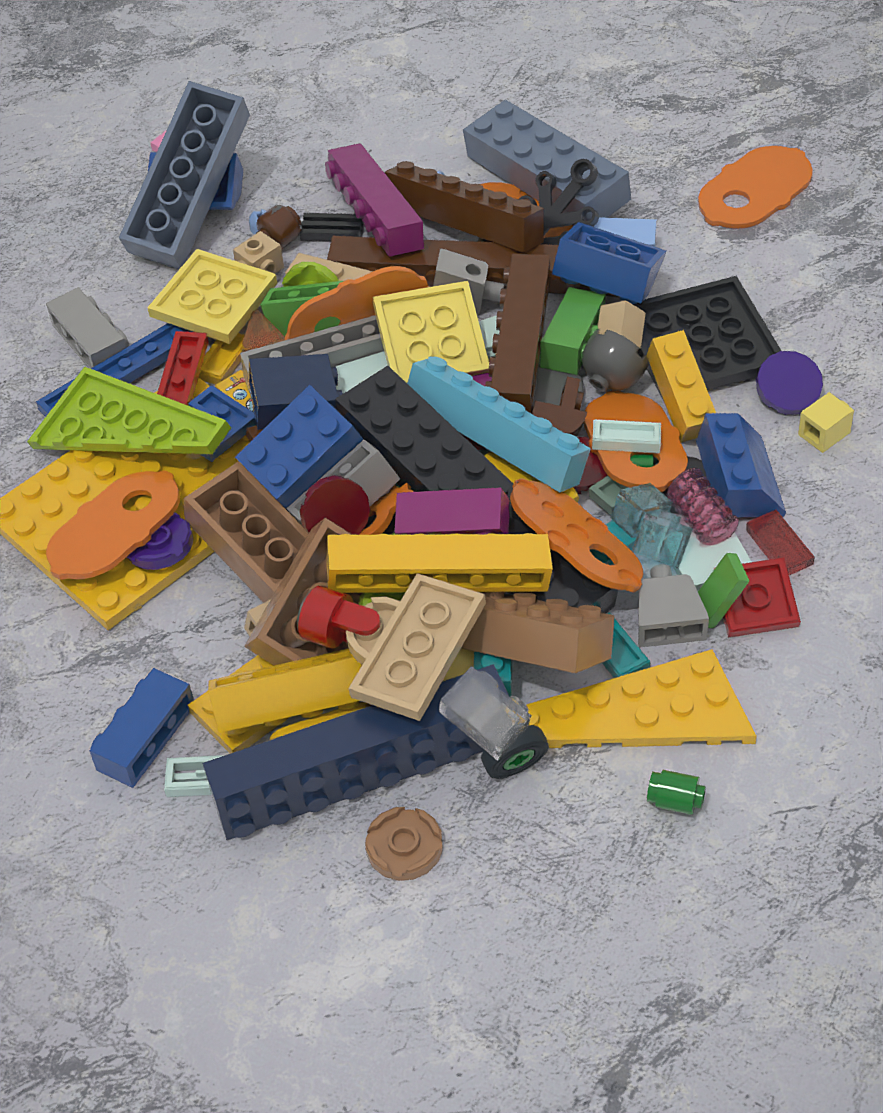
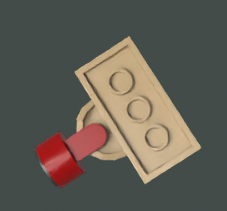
M418 573L401 601L388 597H371V603L361 606L353 603L352 597L348 594L323 586H316L311 589L304 597L297 616V629L300 637L331 649L338 647L342 641L347 642L349 650L356 661L363 664L348 688L351 698L418 721L421 720L486 604L485 594Z

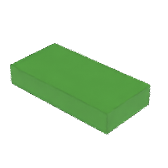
M726 553L698 591L708 613V628L716 627L750 582L738 555L735 553Z

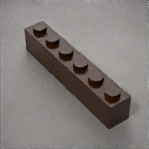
M409 161L399 162L397 166L385 171L390 181L420 217L523 253L544 242V208L531 204L529 200H518L507 196L504 192H494L483 188L480 184L466 183L460 181L458 177L445 176L437 173L434 169H424L415 166L413 162Z
M512 254L510 267L505 266L503 283L504 286H507V289L501 288L500 308H503V311H497L496 330L500 332L493 335L492 352L496 354V357H490L489 377H492V381H486L485 386L497 390L500 396L510 402L523 405L525 410L532 414L551 280L550 255Z

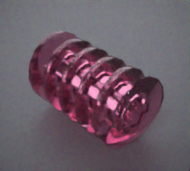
M691 468L682 472L669 486L667 492L668 501L675 506V510L682 516L684 522L689 525L690 530L702 544L715 545L731 537L736 531L739 524L738 517L732 515L731 508L725 505L724 499L718 496L717 490L711 487L710 481L703 477V472L699 468Z

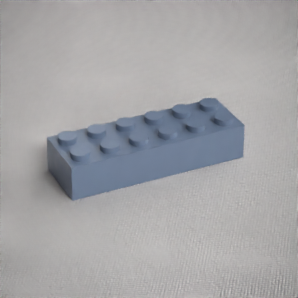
M188 81L120 233L119 239L128 253L176 269H180L184 265L249 119L250 113L243 97Z
M506 99L463 129L467 156L536 200L539 201V187H537L535 182L537 175L542 171H548L554 175L556 186L552 190V205L572 181L570 170L574 162L579 159L591 161L598 170L595 182L589 186H584L563 213L579 211L585 206H590L598 212L599 217L608 218L631 200L628 171ZM586 170L583 173V179L589 176L590 170ZM544 178L542 181V185H547L549 183L550 178ZM592 212L585 215V221H589L592 218Z

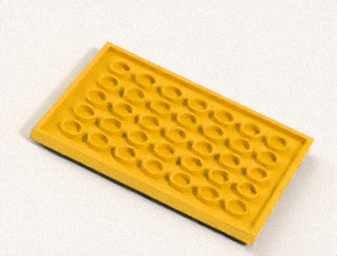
M199 377L193 399L210 387ZM245 435L213 462H210L200 454L70 450L0 498V534L102 626L110 630L214 553L213 549L191 527L194 539L191 550L182 560L170 567L158 570L143 569L133 565L126 557L116 567L101 575L86 579L67 578L60 580L52 575L50 571L51 566L46 556L47 545L51 537L77 514L78 508L85 502L92 501L116 480L143 471L160 472L165 470L174 475L180 492V502L175 513L185 520L184 498L237 463L238 460L235 456L250 442ZM147 495L135 496L126 502L124 509L128 511L143 509L151 502V497Z

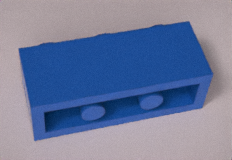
M155 668L150 671L145 679H141L124 706H120L116 710L111 723L92 742L89 752L96 771L134 788L190 713L188 704L194 701L190 684Z

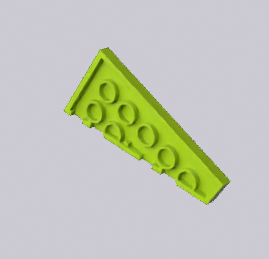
M84 366L27 442L33 449L213 454L231 430V427L222 418Z

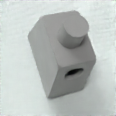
M440 249L434 286L468 281L477 315L480 314L482 299L500 302L501 288H504L503 283L486 281L489 266L486 262Z
M666 564L652 567L650 570L651 578L642 579V586L639 589L638 647L707 640L709 617L691 576L687 574L672 576L671 567Z

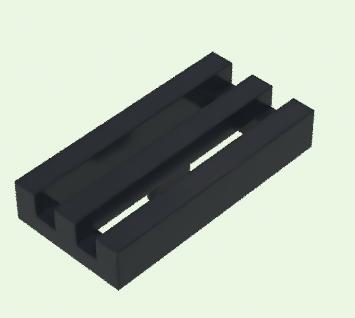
M304 213L301 223L302 229H300V240L331 241L332 236L361 237L363 221L361 218L358 219L356 214Z

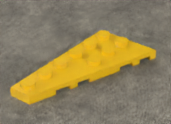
M713 649L511 709L512 730L528 725L538 726L543 731L549 748H562L565 744L587 743V748L601 747L602 743H622V747L681 746L685 741H706L707 745H721V741L742 740V744H756L757 737Z

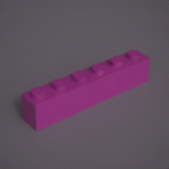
M359 143L329 149L328 161L325 162L326 175L328 179L333 180L337 191L342 192L345 196L346 203L353 207L357 218L362 219L366 230L374 235L377 245L382 246L388 256L424 249L423 221L363 145Z

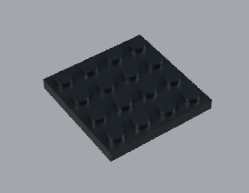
M737 276L645 299L642 303L633 304L646 313L641 349L637 351L640 358L643 359L647 355L653 338L684 330L707 390L757 377L761 364L770 355L781 351ZM649 364L647 371L650 374L657 390L661 395L660 389L658 387L653 371Z

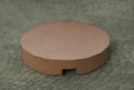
M394 807L381 813L370 823L365 841L366 855L372 867L382 876L397 881L414 880L427 874L438 863L443 851L441 829L435 818L424 810L415 808V810H405V807Z

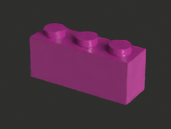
M502 488L397 493L395 535L508 534L510 500Z

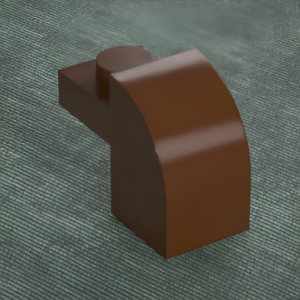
M567 376L562 389L560 404L554 405L535 400L532 414L536 417L547 419L552 423L553 427L563 433L572 434L577 437L587 416L586 411L580 410L584 392L578 391L580 379Z

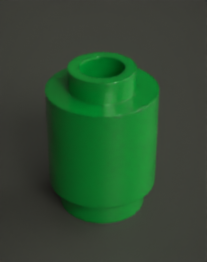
M662 770L661 773L653 771L647 791V802L655 803L656 808L693 815L695 808L702 809L706 786L699 785L700 777L668 770Z

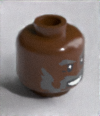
M275 205L257 219L258 232H263L279 243L281 249L300 235L301 219L290 206Z

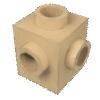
M261 231L233 249L234 259L237 262L274 274L284 268L281 245Z

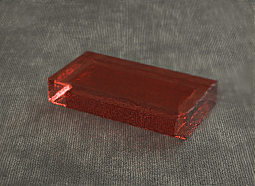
M777 510L746 522V531L768 559L785 558L789 575L814 565L815 556Z

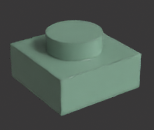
M606 476L589 488V497L608 514L613 516L638 499V490L623 486L612 480L609 476Z

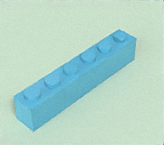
M432 356L412 364L407 384L458 432L544 484H547L559 493L580 484L591 448L579 442L576 436L563 433L553 427L552 423L547 419L536 417L527 412L523 405L503 398L497 390L479 384L468 373L457 371L447 365V362L442 358Z

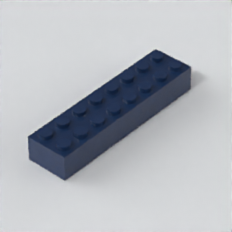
M494 664L442 681L420 721L372 705L204 762L202 764L226 840L236 837H247L254 831L273 824L281 825L296 816L308 812L321 811L328 805L345 799H356L365 792L380 787L393 786L400 780L417 774H428L435 768L452 762L465 761L470 756L483 752L492 741L512 730L511 699Z

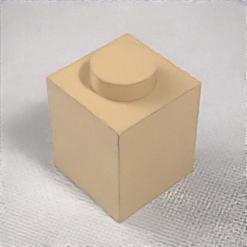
M628 301L601 305L598 321L599 334L604 335L606 330L614 331L626 337L641 349L646 313Z

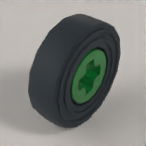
M535 725L522 726L492 741L483 750L481 760L490 777L495 779L507 778L537 763L547 753L549 745L540 727Z

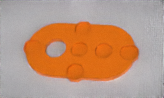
M783 146L756 148L733 164L725 165L721 169L720 174L702 187L698 198L699 209L705 217V222L712 226L740 229L758 225L776 211L787 208L791 200L809 186L812 179V165L805 157V152L798 148ZM729 195H741L746 197L749 203L743 207L734 208L727 206L723 200Z
M401 266L385 267L355 280H345L339 283L336 288L318 295L301 305L292 315L284 339L288 340L313 333L316 324L327 317L338 318L340 320L339 325L374 316L375 311L372 303L374 296L427 288L428 283L424 276Z
M608 391L588 404L585 409L587 416L583 424L590 438L589 448H591L592 453L597 454L604 471L612 480L629 488L657 493L665 491L667 487L683 478L687 470L688 458L680 442L681 434L678 428L671 425L665 411L658 403L650 398L634 393ZM593 420L661 423L660 453L592 450ZM638 454H653L659 460V463L652 467H640L633 464L630 458Z
M165 470L160 472L143 471L133 473L116 480L92 501L85 502L80 506L77 514L55 532L47 545L46 556L51 566L50 571L52 575L60 580L95 577L113 569L136 548L144 546L151 540V535L175 513L179 506L180 492L174 475ZM147 495L151 497V502L143 509L137 511L124 509L126 502L135 496Z
M523 478L515 480L510 494V502L514 511L537 534H548L551 550L558 552L578 571L603 586L617 590H627L632 593L640 589L642 586L643 568L639 559L622 541L609 531L607 525L593 517L564 492L559 493L547 484L528 481ZM590 549L606 554L613 561L614 565H608L599 561L591 554Z

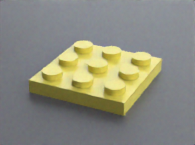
M196 249L147 307L149 317L193 332L207 333L208 337L230 344L258 309L269 289L277 285V277L274 273Z
M468 281L373 297L372 303L387 365L406 383H408L412 364L432 356L444 359L450 367L457 371L468 373L471 376L489 373V360Z

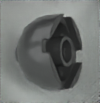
M596 329L586 343L582 353V364L585 373L590 378V384L600 391H606L607 389L621 391L634 386L649 366L647 356L645 355L641 359L636 354L639 347L626 337L611 330H606L604 335L599 334L600 329Z

